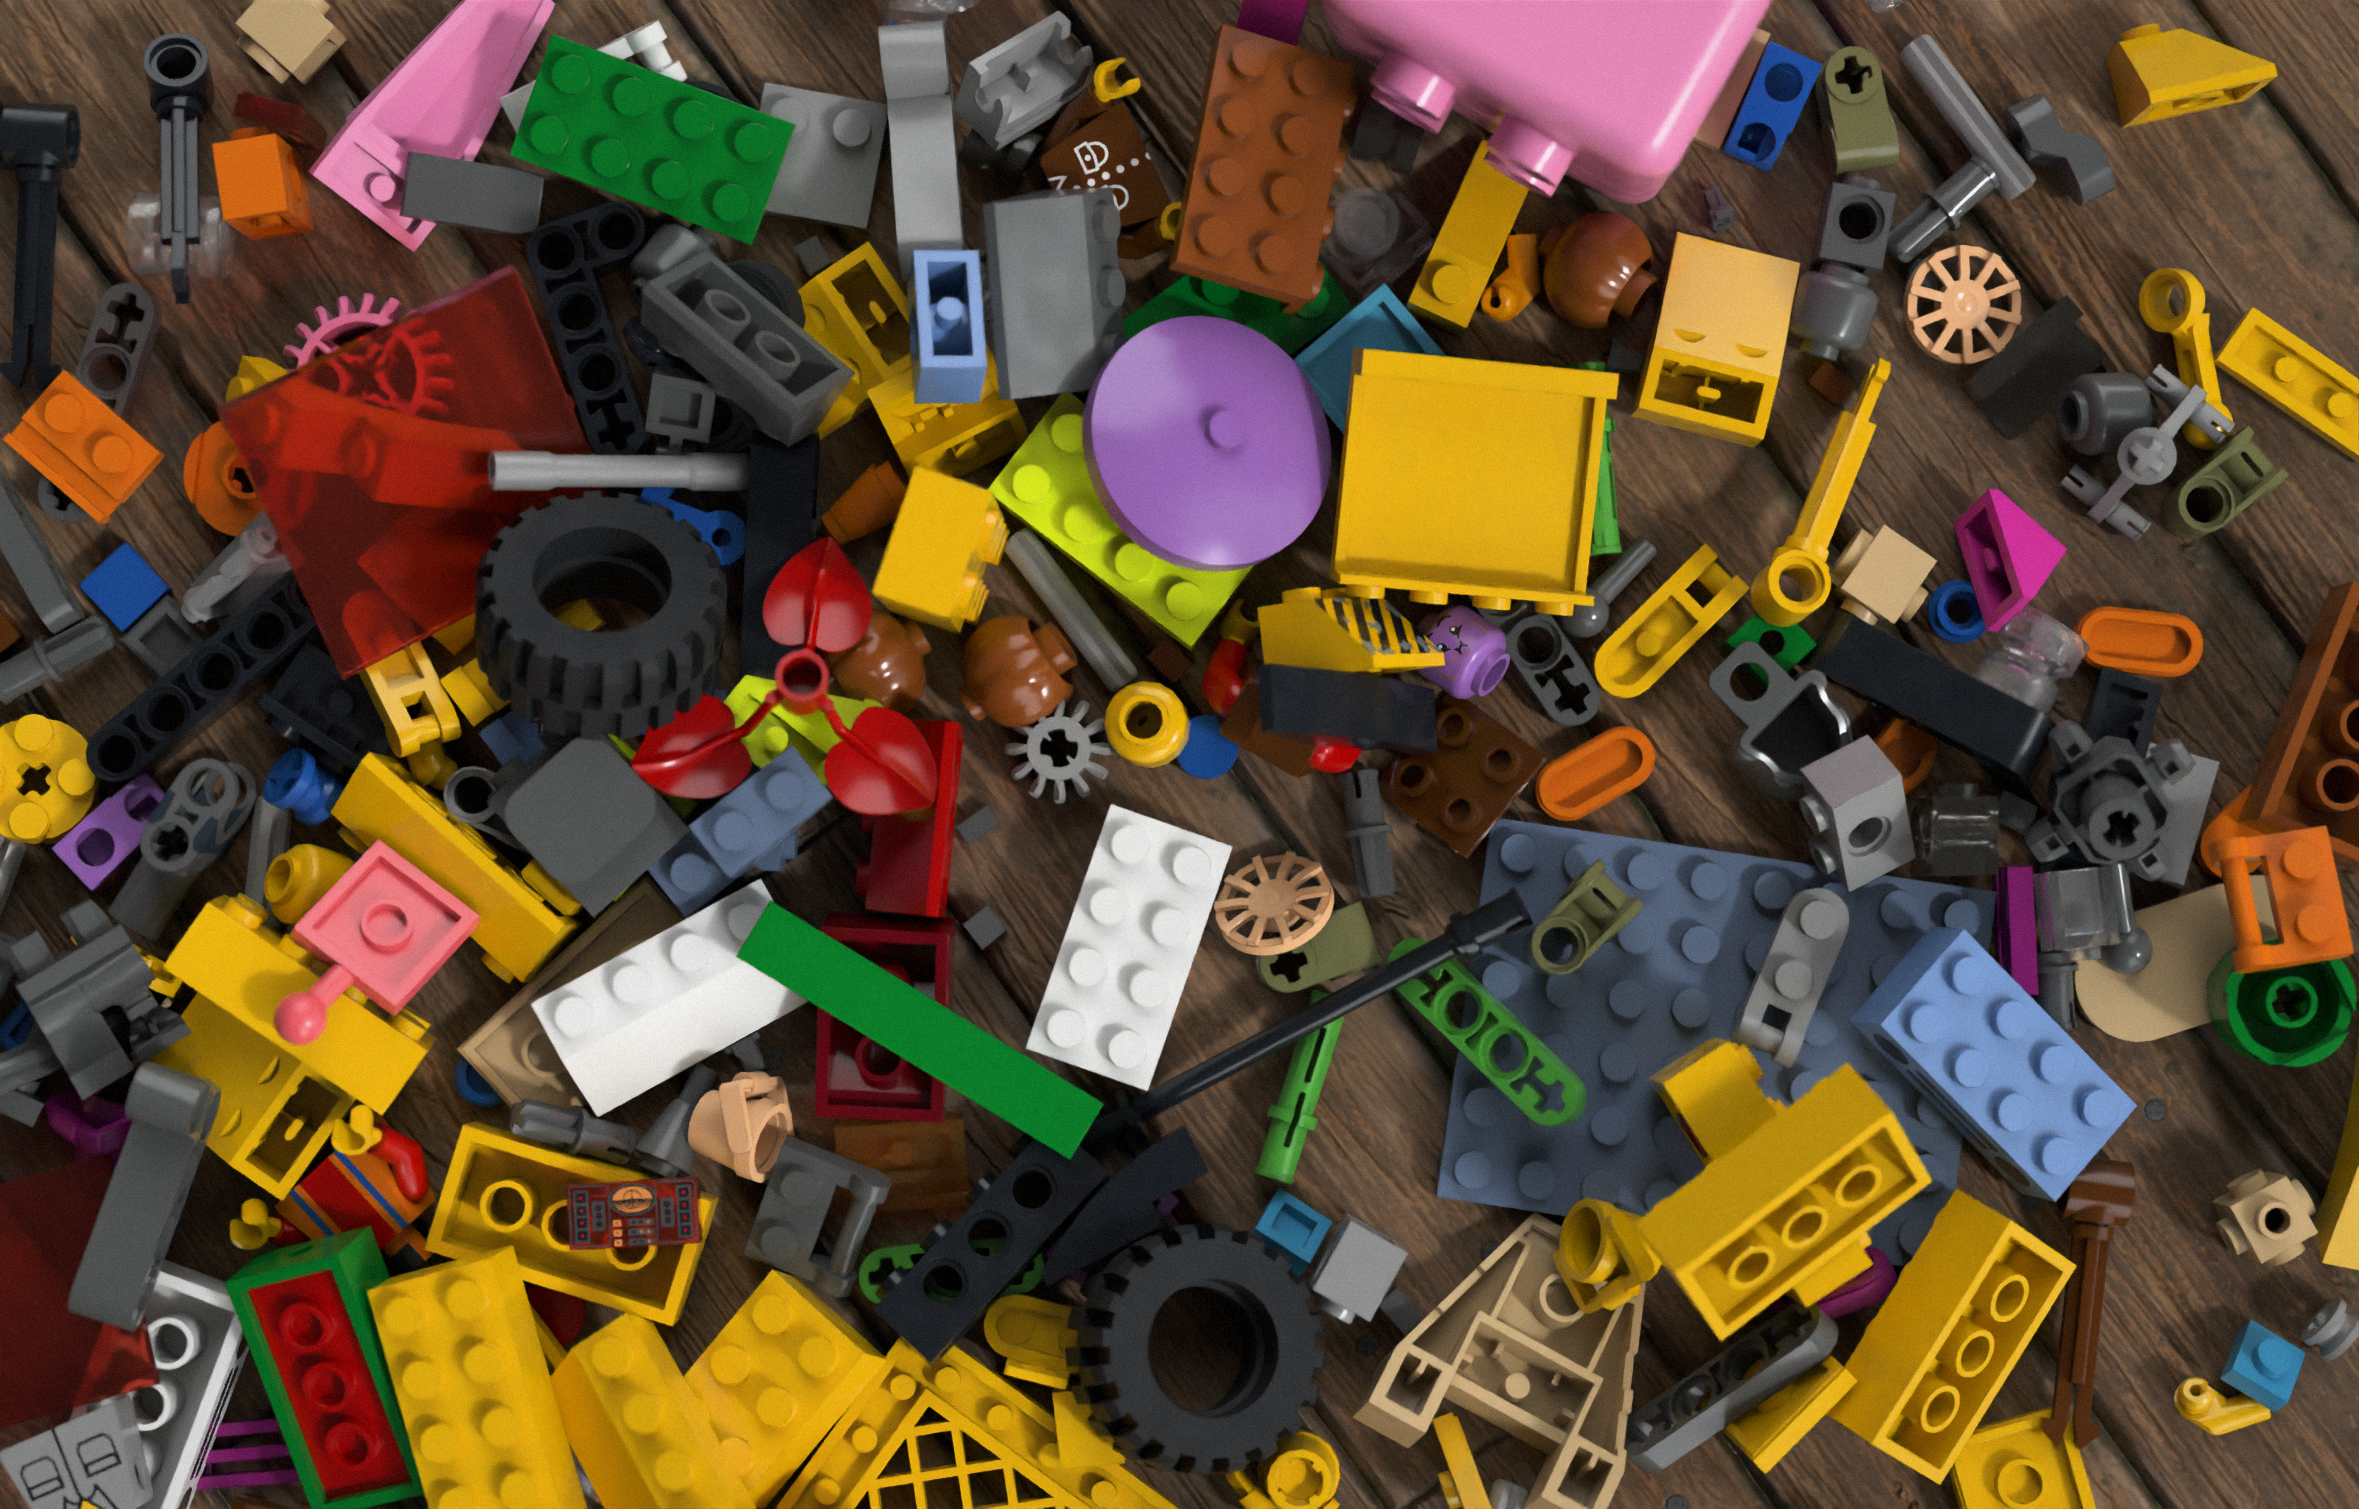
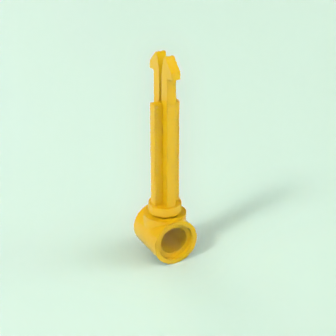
M1878 358L1876 365L1872 364L1858 390L1860 392L1852 412L1841 411L1792 535L1787 536L1783 546L1775 548L1769 565L1759 572L1752 583V605L1757 614L1769 624L1779 627L1795 625L1819 608L1829 595L1831 578L1829 567L1825 563L1829 555L1827 548L1877 426L1869 422V418L1881 388L1888 379L1891 363L1882 358ZM1781 575L1791 577L1799 584L1802 591L1801 602L1792 601L1781 592L1779 587V577Z

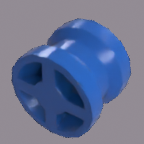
M294 747L282 754L273 764L263 786V796L266 802L276 808L284 809L289 807L292 809L296 820L306 826L313 827L319 825L331 815L332 808L345 788V777L326 765L318 766L313 754L303 748Z

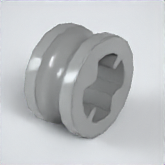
M2340 1297L2333 1298L2324 1304L2309 1320L2301 1334V1340L2306 1345L2317 1344L2320 1347L2319 1356L2327 1362L2339 1357L2359 1336V1313L2349 1315L2346 1312L2347 1303Z

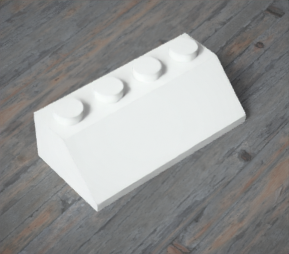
M761 878L531 1003L560 1059L597 1117L809 1002L736 957L769 901L774 902Z

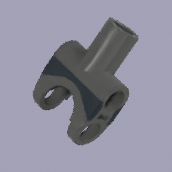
M198 759L189 763L177 776L145 825L140 837V849L143 856L107 912L133 931L157 941L199 874L215 869L224 860L252 815L256 800L260 796V784L256 775L247 766L237 762ZM209 769L191 790L194 777L199 772ZM237 773L245 781L247 794L244 801L234 808L239 795V780L235 774ZM222 775L225 782V792L223 797L217 802L214 795V786ZM183 836H186L183 841L189 845L186 852H183L186 847L181 845Z

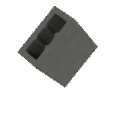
M544 729L537 737L544 746L527 762H524L519 755H516L490 778L489 782L496 789L488 796L487 803L503 819L510 832L547 872L560 881L584 908L595 917L691 831L689 828L690 824L661 791L646 783L632 769L631 759L608 734H601L600 741L581 739V732L566 730L563 736Z

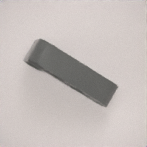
M144 1061L138 1069L125 1106V1115L133 1122L74 1280L68 1302L69 1312L130 1332L135 1331L139 1326L150 1301L217 1115L221 1100V1088L210 1080L150 1061Z

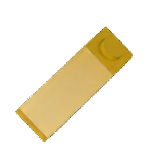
M1482 139L1478 150L1474 154L1406 304V308L1413 317L1461 339L1529 191L1528 188L1503 175L1483 160L1488 152L1486 146L1489 141Z

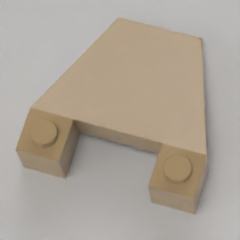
M1534 1212L1380 1361L1352 1418L1397 1443L1410 1448L1426 1434L1444 1397L1548 1454L1522 1509H1607L1625 1471L1627 1450L1624 1449L1627 1417L1632 1410L1634 1390H1631L1634 1355L1638 1353L1646 1282L1641 1284V1290L1637 1296L1618 1308L1608 1310L1603 1307L1590 1314L1584 1313L1576 1304L1553 1261V1254L1559 1249V1237L1562 1226ZM1610 1281L1593 1284L1597 1293L1602 1286Z

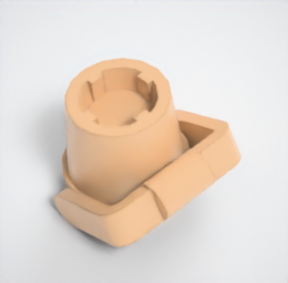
M763 1071L740 1072L734 1076L731 1082L721 1084L719 1091L711 1090L706 1092L696 1105L689 1123L688 1143L691 1149L735 1170L738 1176L758 1183L768 1180L771 1177L781 1146L787 1135L795 1138L792 1113L783 1079L779 1076L770 1077ZM750 1097H762V1099H755Z

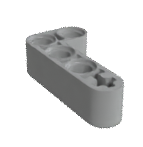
M943 20L878 26L880 57L888 107L896 235L902 282L908 281L913 250H965L955 111L953 109V88Z

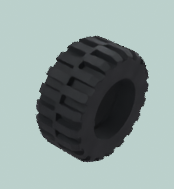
M583 491L581 498L567 500L566 495H561L545 501L544 509L537 511L532 506L513 518L512 528L506 525L489 542V550L481 556L477 568V584L475 585L476 657L480 670L488 676V685L498 698L504 702L511 699V710L526 720L532 722L535 717L543 720L544 729L563 736L566 730L581 732V739L600 741L601 734L617 733L618 739L636 737L640 735V728L650 725L652 730L655 731L673 722L676 710L682 715L690 711L701 700L702 692L712 686L718 674L719 660L722 659L726 616V576L720 570V559L713 546L707 541L701 542L702 533L685 518L679 522L674 520V512L671 509L657 502H653L651 506L639 503L638 496L619 492L618 498L601 497V491ZM610 598L629 603L641 609L651 619L628 630L598 633L573 628L557 620L549 613L575 600Z
M1216 1223L1179 1225L1154 1230L1131 1242L1129 1246L1115 1250L1101 1260L1102 1266L1105 1269L1100 1274L1088 1275L1079 1290L1087 1298L1084 1307L1071 1309L1067 1328L1077 1330L1078 1336L1077 1347H1065L1066 1367H1078L1081 1381L1071 1385L1077 1404H1089L1093 1414L1089 1416L1087 1422L1098 1436H1109L1114 1440L1113 1450L1127 1459L1143 1461L1147 1468L1162 1472L1208 1475L1209 1473L1227 1474L1245 1469L1246 1462L1263 1461L1278 1451L1276 1443L1278 1438H1293L1304 1424L1302 1418L1296 1413L1300 1407H1314L1320 1392L1318 1386L1311 1384L1314 1370H1325L1327 1350H1316L1315 1333L1325 1331L1322 1313L1309 1312L1305 1300L1313 1296L1314 1292L1305 1277H1291L1287 1271L1292 1267L1293 1261L1279 1248L1266 1250L1263 1248V1237L1248 1230L1231 1231L1229 1225ZM1187 1287L1206 1288L1220 1297L1233 1313L1242 1339L1241 1366L1232 1388L1215 1406L1201 1411L1185 1410L1173 1404L1158 1387L1151 1372L1148 1359L1149 1332L1156 1313L1171 1294Z

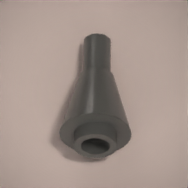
M699 1063L694 1064L678 1099H674L633 1147L634 1151L643 1155L639 1167L668 1181H674L678 1172L691 1176L695 1151L691 1149L688 1143L689 1123L699 1100L706 1092L711 1090L718 1075L716 1071Z

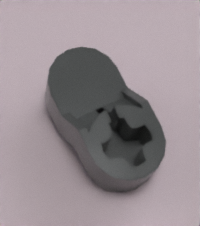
M2035 94L2004 109V124L2014 148L2024 161L2055 168L2062 185L2075 204L2082 206L2115 189V178L2112 168L2098 139L2063 131L2052 107L2041 94Z

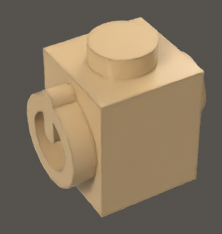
M244 0L240 8L243 15L235 22L245 32L237 40L236 44L281 84L292 74L306 86L347 38L324 17V14L331 8L324 0Z
M1886 525L1880 526L1871 534L1860 528L1842 551L1829 573L1831 582L1836 585L1831 593L1844 601L1839 608L1841 611L1851 614L1873 626L1876 623L1882 628H1886L1895 624L1898 618L1907 623L1928 595V591L1921 587V584L1937 560Z

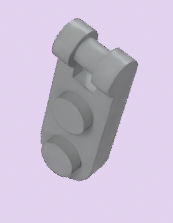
M1817 887L1801 890L1790 898L1783 909L1730 1037V1043L1736 1042L1738 1046L1744 1044L1748 1050L1751 1046L1772 1054V1062L1788 1069L1792 1067L1800 1052L1805 1032L1848 932L1850 923L1848 907L1840 896L1831 890ZM1768 1005L1788 1013L1782 1030L1762 1022Z

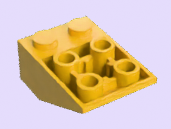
M1677 232L1630 417L1752 448L1759 444L1765 436L1780 376L1800 263Z
M869 241L815 276L798 290L802 298L806 318L804 331L855 372L819 427L813 431L819 432L820 440L873 406L866 392L867 390L912 368L907 298Z
M197 992L181 1015L192 1033L154 1055L149 1061L210 1080L221 1088L219 1108L206 1145L230 1166L283 1201L301 1182L331 1140L333 1120L341 1118L344 1121L358 1102V1099L200 992Z

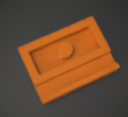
M64 369L21 417L23 420L12 433L8 432L2 439L92 518L103 525L107 524L111 519L110 515L121 503L127 501L166 456L73 374Z

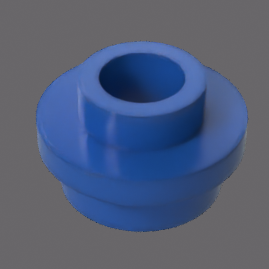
M1949 581L1939 586L1932 593L1927 604V619L1931 629L1938 637L1950 643L1962 644L1977 639L1986 631L1971 581ZM1954 600L1963 602L1968 608V618L1963 624H1956L1948 617V606Z

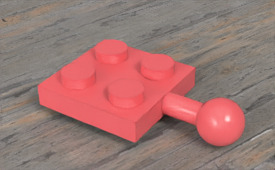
M378 839L293 928L292 940L327 965L329 970L307 993H292L278 1003L273 1016L274 1027L283 1040L294 1045H306L314 1042L323 1034L326 1028V1010L351 984L395 1017L476 930L479 925L480 915Z

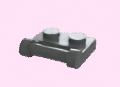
M787 1135L781 1146L743 1255L814 1282L820 1290L836 1297L849 1296L857 1280L854 1266L877 1204L884 1203L887 1199L892 1185L891 1179L883 1172ZM841 1186L849 1189L853 1198L832 1255L829 1258L814 1252V1248L836 1188Z

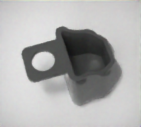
M1746 641L1740 644L1708 678L1710 690L1744 723L1726 742L1723 757L1730 766L1743 773L1756 789L1763 794L1799 801V799L1805 797L1800 769L1853 742L1848 714L1827 692L1825 675L1818 670L1803 671L1791 678L1755 642ZM1740 664H1757L1767 675V690L1762 697L1755 701H1744L1738 698L1731 689V674Z

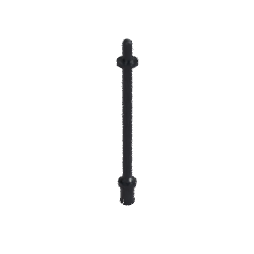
M1515 887L1509 889V892L1466 915L1460 910L1449 916L1451 923L1446 925L1444 934L1135 1099L1124 1087L1117 1090L1115 1097L1119 1107L1095 1119L1079 1145L1088 1152L1129 1130H1132L1139 1141H1142L1149 1137V1127L1147 1124L1149 1119L1456 956L1464 959L1470 956L1472 961H1476L1485 956L1484 948L1526 926L1529 927L1534 924L1525 904Z

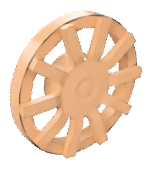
M1956 245L1932 253L1915 268L1905 288L1903 313L1910 335L1925 353L1944 363L1968 365L1993 357L2010 342L2022 321L2021 288L2018 279L2016 280L2013 272L2001 259V256L1973 245ZM1958 256V280H1953L1940 261ZM1969 256L1985 262L1975 280L1969 279ZM1931 269L1944 285L1939 291L1921 286L1926 274ZM1995 270L2001 278L2003 285L1986 291L1983 285ZM2007 294L2008 311L1990 307V300ZM1918 296L1933 300L1934 312L1918 317ZM1987 317L2005 321V325L1998 337L1985 322ZM1939 321L1944 326V329L1936 342L1933 343L1922 327ZM1974 328L1981 333L1989 344L1988 347L1976 353H1973L1971 330ZM1955 331L1961 332L1962 354L1950 353L1944 349Z
M1286 851L1284 855H1274L1261 858L1258 855L1252 858V863L1246 865L1234 875L1229 874L1223 880L1225 885L1221 889L1217 901H1214L1216 921L1224 939L1232 947L1244 953L1265 956L1293 950L1312 939L1325 926L1333 910L1334 892L1326 872L1322 869L1319 862L1298 856L1295 852ZM1290 870L1300 871L1290 881H1287ZM1277 871L1276 879L1270 880L1267 873ZM1259 877L1261 884L1254 886L1250 883V881ZM1312 877L1320 884V886L1297 890ZM1239 891L1249 895L1248 898H1234ZM1321 897L1315 911L1303 906L1301 900ZM1249 909L1228 922V911ZM1300 917L1307 920L1300 928L1292 932L1289 931V928ZM1249 921H1254L1255 924L1248 938L1236 932V930ZM1264 931L1270 933L1280 932L1281 937L1261 940Z

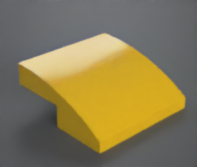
M986 340L987 370L979 403L914 404L912 368L866 391L910 481L915 466L957 479L1020 448L1028 438L1029 432L1014 399L999 400L996 361Z

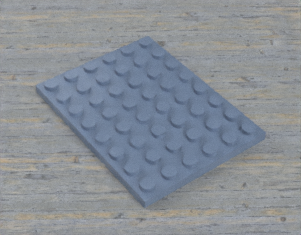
M1500 818L1487 834L1477 908L1515 887L1535 924L1559 900L1558 897L1597 858H1600L1606 864L1604 872L1630 898L1638 896L1645 905L1625 927L1607 943L1602 944L1581 967L1572 973L1549 976L1541 974L1531 967L1525 957L1524 942L1527 933L1533 925L1526 926L1484 948L1485 956L1476 961H1472L1469 958L1468 971L1580 1078L1585 1086L1587 1101L1586 1108L1581 1117L1571 1125L1563 1127L1539 1125L1515 1105L1456 1047L1435 1196L1566 1216L1569 1209L1577 1201L1592 1198L1612 1203L1615 1208L1645 1216L1659 1201L1670 1197L1705 1170L1703 1163L1648 1078L1711 1037L1730 1041L1737 1018L1785 905L1799 891L1818 887L1831 890L1842 898L1848 907L1850 917L1848 932L1805 1032L1800 1052L1792 1067L1788 1069L1772 1062V1054L1751 1046L1749 1049L1765 1076L1756 1083L1766 1098L1770 1096L1774 1102L1779 1099L1788 1108L1809 1092L1819 1080L1829 1077L1848 1062L1889 1107L1932 1182L1868 1229L1866 1232L1872 1244L1867 1247L1881 1249L1888 1257L1891 1265L1905 1267L1911 1261L1933 1226L1936 1215L1945 1207L1956 1189L1963 1135L1849 1020L1931 926L1965 929L1989 954L1997 892L1882 875L1848 892L1833 872L1825 875L1817 865ZM1593 892V894L1610 910V908ZM1556 928L1546 931L1540 943L1542 955L1547 961L1556 965H1561L1567 961L1572 951L1571 939L1567 933ZM1464 992L1460 1029L1468 1028L1478 1017V1003L1474 996L1468 992ZM1768 1005L1762 1022L1782 1030L1788 1013ZM1513 1035L1504 1036L1497 1042L1493 1054L1497 1066L1508 1073L1517 1069L1522 1063L1524 1057L1523 1045ZM1540 1062L1536 1071L1544 1067L1543 1062ZM1535 1074L1519 1084L1521 1090L1525 1083L1536 1084L1547 1095V1103L1543 1106L1545 1111L1548 1109L1564 1110L1566 1104L1560 1097L1565 1089L1563 1084L1560 1086H1548Z

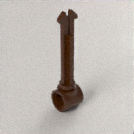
M2092 1158L2056 1200L2058 1217L2076 1220L2075 1223H2069L2067 1235L2071 1236L2068 1260L2077 1266L2065 1285L2051 1419L2040 1417L2039 1428L2054 1446L2060 1445L2068 1424L2072 1383L2076 1384L2072 1416L2075 1448L2083 1449L2098 1437L2100 1433V1425L2089 1423L2109 1241H2113L2114 1228H2108V1224L2126 1226L2130 1219L2135 1196V1169L2131 1162Z

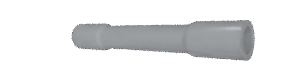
M491 451L488 460V480L491 490H550L555 487L687 488L692 491H747L750 458L748 453L692 452L687 455H556L548 451Z

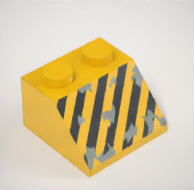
M1320 587L1283 591V603L1258 607L1264 665L1278 664L1321 668L1372 676L1445 665L1444 652L1385 599L1345 595L1346 587L1321 591Z

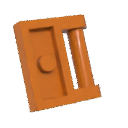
M2327 825L2249 838H2228L2209 845L2212 864L2220 866L2237 950L2231 954L2235 973H2250L2346 958L2354 953ZM2261 860L2279 942L2277 945H2263L2246 862Z

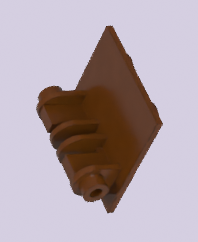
M1447 693L1435 708L1438 753L1411 755L1400 751L1380 776L1378 784L1382 795L1439 837L1457 855L1468 859L1545 763L1547 758L1468 699L1461 700Z

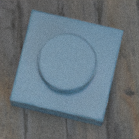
M1279 1187L1268 1201L1251 1232L1264 1238L1263 1248L1266 1250L1279 1248L1293 1261L1289 1271L1300 1277L1313 1259L1332 1221Z
M2251 1319L2238 1329L2220 1379L2276 1412L2288 1403L2306 1352Z

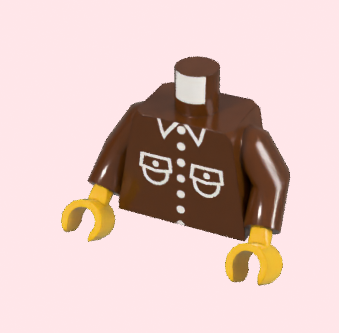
M1119 57L1101 63L1095 70L1094 81L1066 105L1043 141L1044 154L1038 159L1042 176L1048 186L1044 190L1113 187L1114 205L1117 207L1121 219V229L1117 239L1118 258L1140 260L1174 244L1182 202L1171 203L1124 101L1114 105L1115 99L1137 92L1141 86L1139 77L1128 80L1121 87L1117 84L1115 70L1126 61L1124 57Z

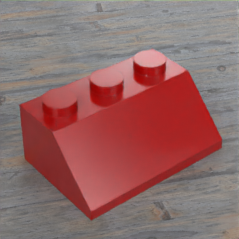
M909 719L924 737L934 760L937 777L935 800L929 807L882 816L863 815L862 832L873 833L871 857L859 858L856 876V896L866 897L865 910L946 917L965 728L959 722Z

